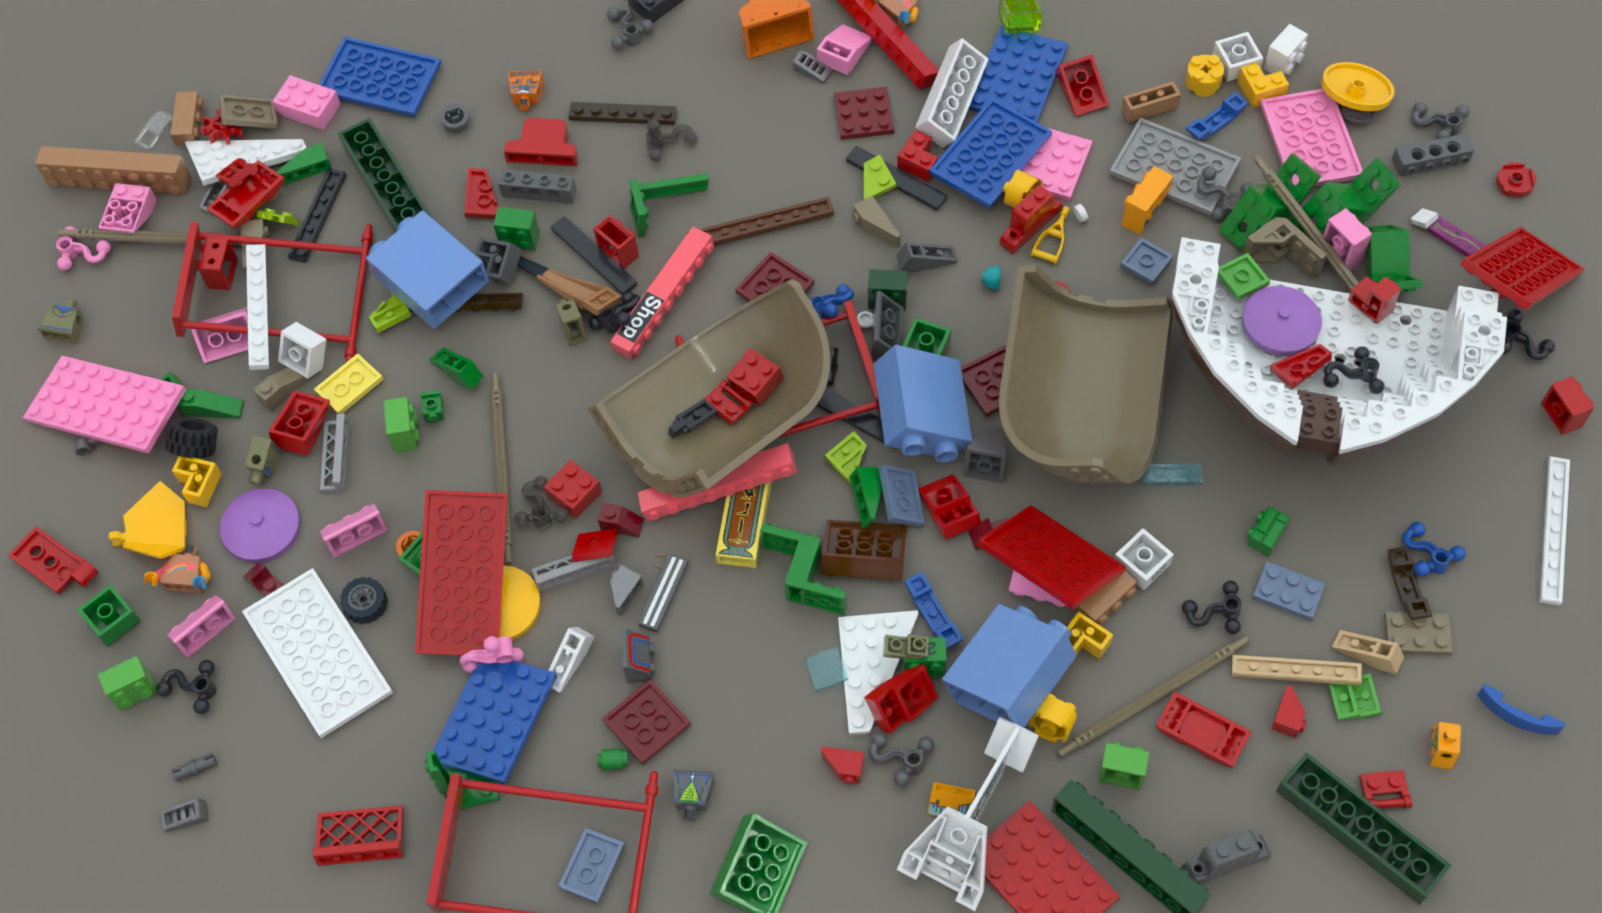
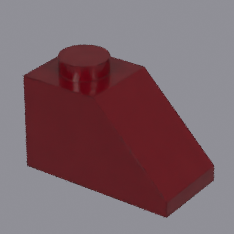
M608 503L602 504L598 518L600 530L617 528L618 534L633 537L640 536L644 518L625 507Z

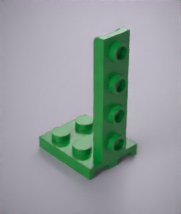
M696 174L694 176L663 179L638 184L637 179L629 180L631 187L629 189L631 197L629 204L638 237L646 236V228H648L647 217H649L647 206L644 207L643 203H645V200L708 190L709 174Z
M436 751L426 752L428 759L424 760L426 772L429 773L431 780L434 781L435 787H438L439 794H443L445 798H447L451 773L460 774L462 779L496 783L454 769L446 770ZM465 788L461 810L499 801V793Z

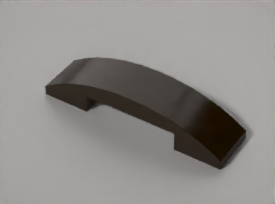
M1409 548L1388 549V559L1393 581L1407 615L1411 620L1432 617L1433 614L1428 600L1423 598L1413 570L1414 561Z

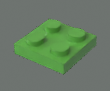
M1249 253L1220 266L1217 276L1237 301L1268 286L1270 283V279Z

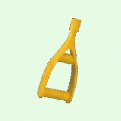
M1064 206L1060 213V218L1040 235L1032 249L1031 257L1035 256L1053 262L1054 265L1057 264L1064 245V219L1070 211L1068 207ZM1047 235L1061 239V245L1056 256L1037 250Z

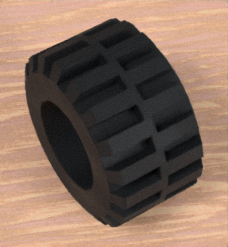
M198 418L173 419L167 424L165 448L170 453L185 458H206L212 456L216 449L218 428L212 423Z

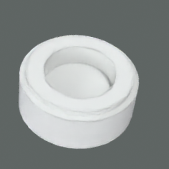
M1082 204L1073 207V212L1080 223L1089 219Z
M863 311L857 315L861 330L868 331L873 328V314L871 312Z

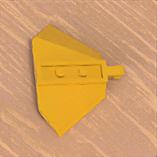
M159 481L123 515L125 533L118 531L109 532V540L112 541L113 547L123 544L122 547L124 549L159 559L182 552L185 549V537L187 536L186 503L164 483Z

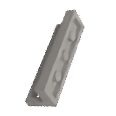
M345 413L337 414L336 421H325L321 492L345 491L349 422ZM330 427H336L334 436L329 433ZM335 442L334 452L331 453L328 447ZM334 459L333 469L330 470L327 468V464ZM333 476V486H326V481Z
M572 555L533 568L532 572L539 592L615 566L614 557L612 555L611 557L572 562ZM548 571V572H546V573H543V574L538 575V573H540V572Z

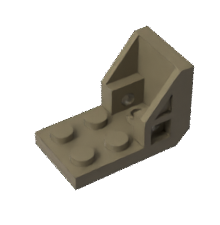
M1282 217L1273 218L1247 238L1243 255L1249 253L1256 263H1278L1288 255L1294 263H1297L1313 279L1320 276L1327 256L1322 249L1287 218Z

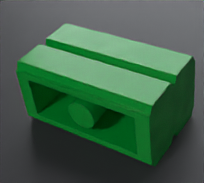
M1270 506L1265 512L1261 511L1256 519L1258 525L1256 528L1252 526L1247 534L1249 538L1247 545L1255 550H1259L1260 553L1266 556H1270L1288 525L1290 517Z

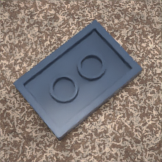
M882 465L879 468L888 521L921 527L925 524L915 471Z
M1266 561L1252 599L1312 621L1326 583Z
M585 828L558 888L599 904L625 847V843Z

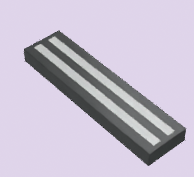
M669 554L638 622L640 627L658 632L689 562L687 559Z

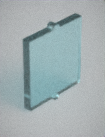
M838 647L824 652L820 651L819 654L806 658L816 692L828 687L833 688L836 684L848 680Z

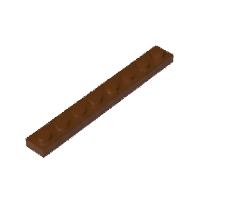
M825 197L699 230L711 235L715 246L833 216L834 210L830 198Z

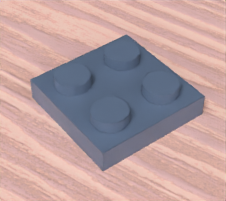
M1141 237L1121 262L1120 267L1153 285L1172 261L1173 255Z

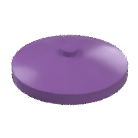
M1271 286L1257 291L1248 299L1242 313V326L1249 340L1258 348L1271 354L1290 356L1309 349L1316 342L1321 331L1322 318L1317 305L1303 292L1285 286Z
M256 489L246 492L237 497L227 507L220 522L222 542L234 557L242 561L261 563L273 560L284 554L297 539L301 525L299 511L294 502L280 491Z

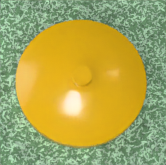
M1340 62L1332 64L1325 69L1321 79L1322 88L1330 98L1343 106L1360 111H1378L1388 107L1395 92L1392 83L1385 75L1369 66L1358 63Z
M504 566L500 637L506 636L514 640L525 634L534 625L540 612L541 598L536 583L526 572L516 567Z

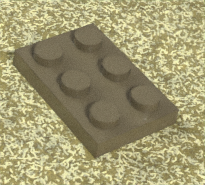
M220 95L221 124L276 129L277 118L272 102L273 99Z
M1385 612L1386 641L1398 643L1403 654L1451 655L1453 648L1449 614L1432 613V617L1411 620L1406 612Z

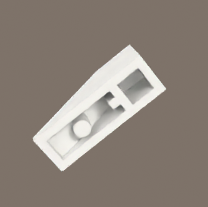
M579 627L568 628L548 670L557 674V679L552 689L559 693L562 692L586 656L595 636Z

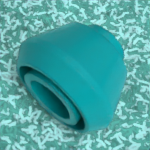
M996 265L986 268V271H982L981 282L985 283V287L993 291L998 290L1001 281V268Z

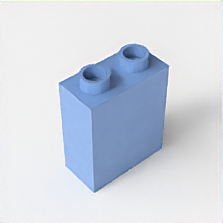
M423 210L414 218L408 217L399 224L397 232L388 240L379 241L374 244L369 252V256L366 257L375 278L433 329L437 328L490 282L483 262Z
M894 345L874 363L885 446L902 449V453L908 456L919 454L931 455L938 462H950L957 459L958 453L973 442L960 361L954 358Z
M998 604L942 678V681L956 704L995 722L1001 716L1025 728L1077 656L1069 640L1071 632L1064 624L1057 620H1050L1048 624L1039 621L1036 615L1026 607L1018 606L1013 610Z

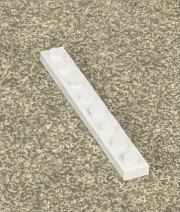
M265 244L246 245L249 370L269 369Z

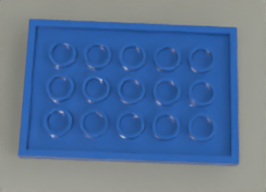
M1001 25L968 110L979 113L988 101L994 98L1038 123L1057 76L1055 69L1061 65L1068 48V43Z
M344 36L319 85L335 90L340 100L415 117L442 63L439 58Z
M991 98L931 167L929 174L991 209L1004 193L1003 187L1005 183L1011 181L1016 170L1023 171L1052 136V131Z
M516 661L492 664L478 662L433 749L438 754L444 767L506 785L557 679V674Z

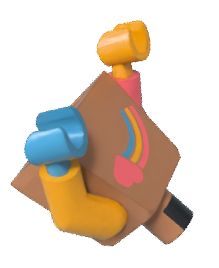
M878 0V5L901 30L906 24L916 22L919 12L917 0Z
M186 546L184 555H171L170 560L155 572H147L144 577L145 584L152 582V586H157V582H159L166 591L202 594L203 589L207 588L206 584L211 579V574L207 564L199 556H196L198 549L194 546Z

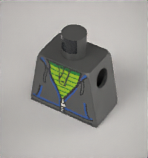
M673 770L675 806L678 810H684L683 820L695 821L696 811L707 810L715 782L713 772Z

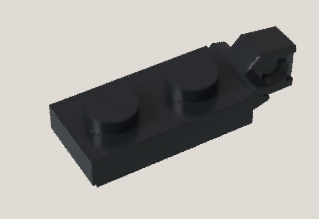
M704 398L676 416L672 423L673 425L669 427L668 435L672 439L680 436L681 433L686 435L717 416L718 410Z

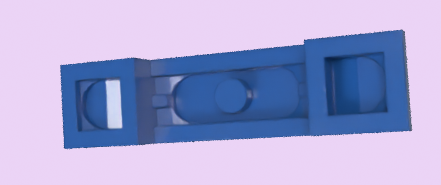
M1235 92L1223 100L1222 106L1202 120L1198 118L1188 125L1186 130L1198 140L1206 139L1233 121L1248 106L1249 102Z
M923 572L905 580L904 583L910 596L934 636L945 637L946 649L963 641V637L954 622L951 623L933 594L932 587Z
M1486 684L1482 686L1477 694L1480 700L1494 714L1526 731L1556 735L1560 733L1566 724L1547 714L1538 719L1501 701L1504 693Z

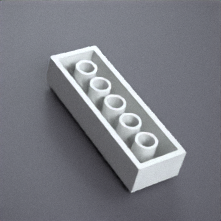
M963 38L949 46L915 126L920 132L931 136V140L941 148L956 140L988 62L986 56Z

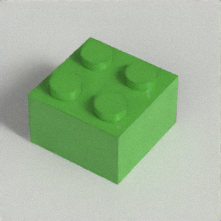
M407 397L384 400L386 435L394 452L418 449L417 442L420 441L419 430H416V425L419 424L417 413H415L414 405L409 403Z
M137 656L98 674L106 696L119 710L129 708L135 702L147 699L156 693V684L151 672Z
M1117 742L1106 743L1098 781L1141 790L1146 775L1149 752L1141 747L1129 748Z

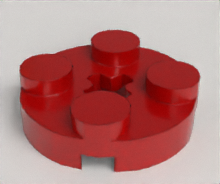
M1520 162L1505 164L1498 172L1496 178L1501 193L1505 196L1511 195L1515 197L1529 195L1536 183L1534 171L1531 168L1530 170L1524 167L1525 164ZM1516 177L1517 180H1520V181H1519V182H1516V181L1513 180V178Z

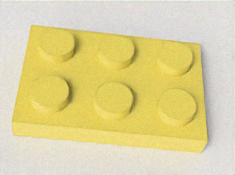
M356 354L319 384L314 391L319 397L329 399V406L337 414H342L384 379L365 359Z

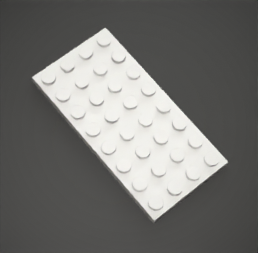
M313 568L242 611L320 738L325 737L393 694V691Z

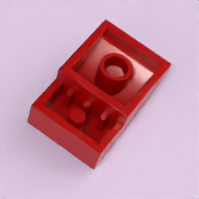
M954 474L918 488L919 495L928 513L945 540L968 531L981 523L980 514L971 503L970 495Z
M920 664L890 678L864 698L879 729L890 734L904 721L912 722L939 696L925 666Z

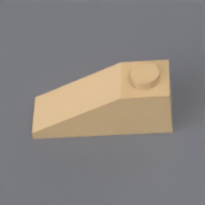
M1343 630L1339 631L1332 645V648L1372 668L1397 674L1404 659L1398 643Z

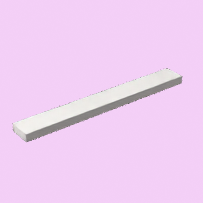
M1549 456L1547 462L1539 602L1561 606L1563 599L1570 460Z

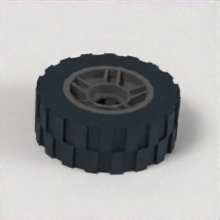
M370 577L354 579L343 588V592L340 595L342 609L347 617L355 623L368 624L374 620L376 621L384 614L383 612L387 608L388 599L386 592L377 580H373Z

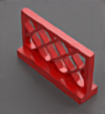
M403 805L318 813L316 845L313 848V858L317 865L403 858ZM390 813H398V818L392 823L385 819ZM369 815L377 816L378 818L370 826L364 821ZM348 817H354L357 820L349 828L343 824ZM333 819L335 823L328 830L323 827V820ZM383 821L388 827L379 834L374 828ZM363 824L367 829L360 836H357L353 830L358 825ZM340 825L346 831L336 838L331 833ZM391 830L397 833V840L387 841L384 838ZM370 832L377 836L370 843L363 841ZM351 834L355 840L349 845H344L342 841ZM328 836L334 840L329 847H321L322 841Z

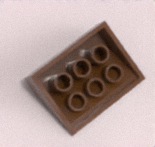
M827 520L822 550L821 575L889 579L892 581L902 580L907 525L871 523L866 529H862L861 522Z

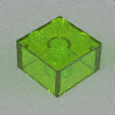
M1037 0L999 1L998 15L1006 33L1040 31L1042 10Z

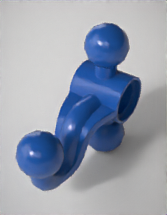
M841 284L837 287L836 294L817 296L810 300L820 319L826 317L834 318L838 314L837 306L850 301L854 296V291L846 284Z
M1413 522L1403 534L1402 540L1408 548L1424 550L1431 557L1429 562L1418 561L1414 565V572L1417 576L1425 577L1430 573V570L1435 574H1443L1446 572L1450 561L1458 562L1466 557V551L1462 546H1453L1448 551L1444 548H1437L1429 541H1412V536L1421 537L1426 532L1425 525L1422 522Z

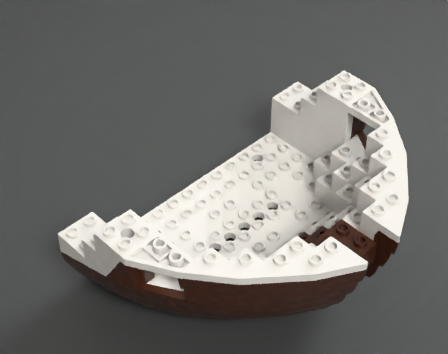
M1181 238L1170 304L1173 316L1178 322L1191 358L1216 396L1254 434L1285 457H1289L1295 448L1325 453L1327 454V463L1333 465L1371 454L1419 432L1468 395L1504 352L1507 317H1503L1502 313L1497 312L1498 292L1458 286L1447 311L1396 302L1394 310L1378 324L1348 301L1349 293L1270 280V285L1267 287L1285 286L1303 292L1314 301L1321 314L1322 327L1316 342L1311 347L1321 344L1332 352V359L1292 390L1270 372L1271 364L1290 356H1280L1265 352L1254 345L1244 332L1242 313L1250 297L1246 296L1237 301L1217 276L1219 269L1217 262L1221 244ZM1400 320H1408L1410 324L1404 325L1400 322ZM1359 346H1364L1370 352L1369 357L1378 360L1380 366L1377 378L1382 380L1385 385L1382 393L1373 394L1369 390V383L1363 382L1361 379H1349L1339 370L1333 369L1332 373L1338 376L1339 383L1334 388H1328L1323 384L1324 367L1328 363L1335 361V358L1344 360L1343 364L1348 368H1358L1354 362L1360 361L1355 359L1354 351Z

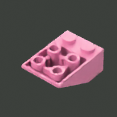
M842 24L823 39L817 48V59L830 68L849 75L873 39L868 34Z
M115 183L98 228L101 230L135 233L150 217L157 199L151 188Z

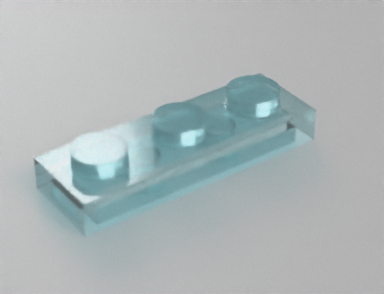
M1201 463L1150 464L1147 471L1141 477L1142 485H1202L1203 482Z

